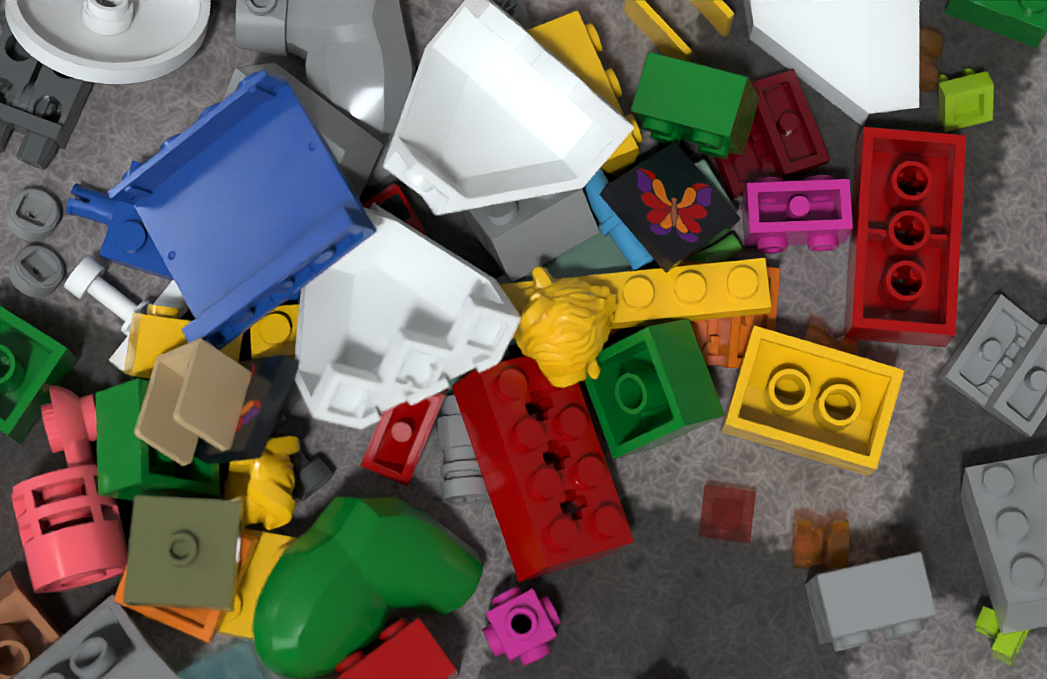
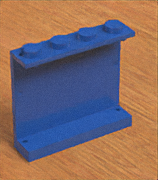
M265 69L245 77L239 83L238 89L221 103L213 104L203 110L196 123L183 133L174 135L164 141L157 154L144 164L129 169L123 175L122 181L107 192L110 199L134 205L195 319L181 329L187 341L190 343L201 338L219 351L377 232L291 81Z

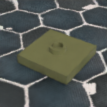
M135 496L123 602L130 606L234 611L244 504L241 501Z

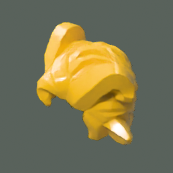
M541 266L532 270L534 295L530 298L528 305L519 313L521 320L516 330L518 347L523 355L536 360L541 371L553 386H571L579 381L586 380L587 375L593 380H597L601 371L597 356L601 352L603 344L608 341V335L612 328L611 323L615 318L613 313L618 309V304L615 303L616 294L610 293V288L606 286L589 285L586 281H579L578 278L568 280L563 278L556 282L547 268Z
M275 434L269 438L261 458L230 462L227 480L223 485L225 491L222 497L224 500L241 501L244 504L242 531L249 524L264 523L267 530H272L290 522L296 509V504L291 497L295 487L293 464L289 456L300 451L298 437Z

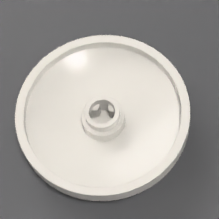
M5 0V14L10 30L20 45L31 56L49 68L64 75L89 82L130 84L166 75L185 64L197 52L203 43L208 29L210 0Z

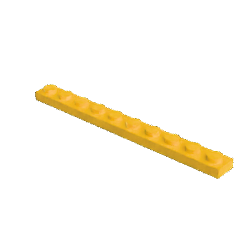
M765 258L678 266L668 273H665L662 268L566 278L567 280L578 278L579 281H586L589 285L606 286L610 288V293L616 294L615 303L618 304V309L613 313L615 318L611 323V329L658 325L688 318L689 321L771 313ZM557 278L554 280L557 282L563 278ZM534 281L499 284L518 314L528 305L530 298L534 295ZM299 304L278 306L250 327L252 360L283 354L294 360ZM516 330L511 339H516Z

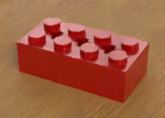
M872 127L863 128L855 144L852 193L853 230L850 233L844 339L946 347L956 336L966 135ZM902 181L908 182V188L910 191L915 192L914 195L905 194L898 187ZM899 230L906 231V239L913 241L910 245L902 244L900 239L896 238ZM896 279L903 280V287L907 290H912L907 296L899 294L898 290L892 287Z
M529 356L499 362V364L480 373L475 369L451 386L518 582L606 557L634 543L578 382L567 387L553 386L541 371L536 360Z

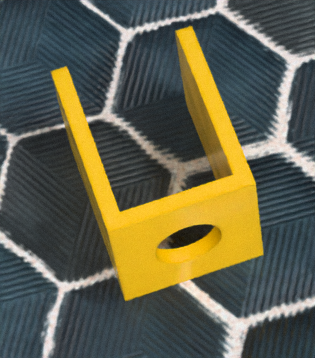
M625 0L624 12L665 56L689 62L691 49L646 2L648 0ZM689 0L723 37L730 32L734 13L723 0Z

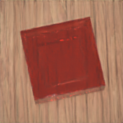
M704 485L698 538L749 544L756 491Z

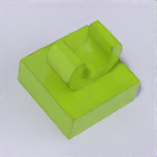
M967 68L964 69V77L948 80L945 74L939 75L938 115L945 132L993 121L994 83L987 71L975 73L972 69Z
M983 606L974 624L977 627L976 631L995 640L991 648L994 658L1013 666L1030 629L1001 634L994 610Z

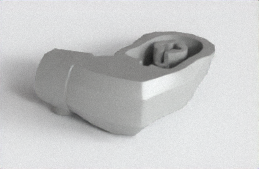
M236 0L235 32L238 48L287 58L290 53H293L306 61L308 88L383 144L361 195L379 193L392 183L398 182L400 179L386 170L383 164L416 75L400 0Z

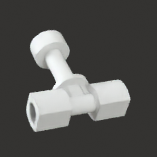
M88 255L71 273L64 288L80 300L89 293L125 321L121 332L127 335V338L109 359L111 364L124 373L133 312L147 314L148 304L152 303L145 299L139 305L135 304L101 278L106 268ZM174 280L171 281L153 304L179 308V319H184L191 311ZM126 374L132 380L137 379V377Z

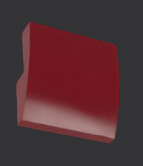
M794 69L751 82L760 100L743 156L729 152L727 159L713 157L730 200L742 197L746 184L753 183L756 179L778 177L786 181L814 170L830 161Z

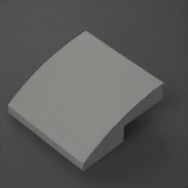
M1002 294L992 295L938 377L1026 437H1032L1047 414V324L1039 325Z

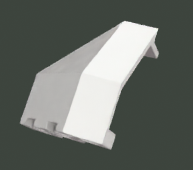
M465 0L424 50L383 167L420 194L435 215L583 188L635 127L614 106L593 91L572 69L534 39L521 24L492 0Z
M744 0L749 39L789 70L794 69L795 74L861 126L864 125L868 115L872 113H887L919 108V0Z
M372 203L370 209H364L377 232L301 289L294 360L299 363L294 380L312 417L357 429H363L380 421V413L400 403L408 401L411 406L449 388V380L471 369L476 368L480 373L499 364L521 320L520 315L496 279Z

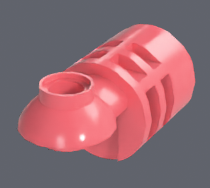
M49 385L52 403L41 405V412L51 450L53 453L64 451L68 468L20 482L12 487L13 493L11 494L34 593L36 594L71 590L122 575L127 565L129 552L116 498L98 495V467L91 444L92 441L97 440L96 403L94 396L91 394L79 397L74 392L56 385Z

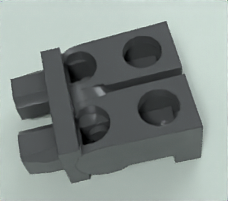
M7 20L0 36V154L10 131H15L25 135L17 152V159L27 165L45 170L54 156L57 147L65 150L70 134L79 120L82 106L93 82L64 75L39 62L16 40Z

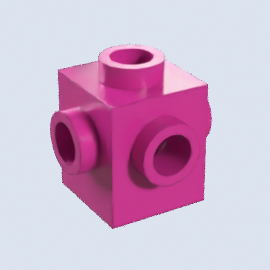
M518 586L491 600L494 609L486 612V618L490 625L481 630L495 657L504 653L510 664L520 659L525 667L552 653L548 644L556 640L557 635L553 628L560 625L561 622L548 596L538 600L533 589L522 594ZM517 615L527 616L532 623L530 631L525 634H517L511 628L512 619Z

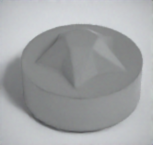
M23 189L17 192L10 200L6 211V222L9 229L19 238L27 241H40L50 236L54 231L59 219V206L49 193L41 189Z
M38 245L26 246L19 250L9 268V276L13 285L23 294L35 298H42L52 294L64 274L63 264L59 257L48 248Z

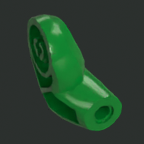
M382 494L335 497L317 518L310 530L282 552L265 580L256 601L252 632L255 650L265 667L280 677L314 679L331 673L345 659L355 652L365 649L380 635L391 608H407L438 615H446L461 608L477 589L482 576V563L477 552L426 512L396 497Z

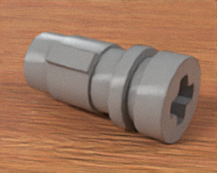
M455 395L447 396L441 408L442 417L437 418L439 450H442L445 455V464L440 466L441 478L446 479V481L441 483L443 503L454 505L490 501Z

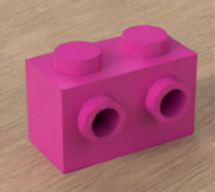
M817 175L807 177L804 181H783L782 178L766 177L756 179L753 183H747L741 197L744 247H757V252L781 253L788 250V245H808V250L814 252L832 251L839 248L838 243H845L853 230L850 179L834 180L832 176Z

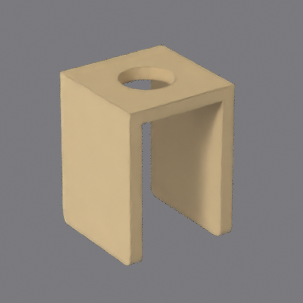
M201 338L158 356L135 427V435L182 466L192 462L199 436L221 451L230 449L252 372Z

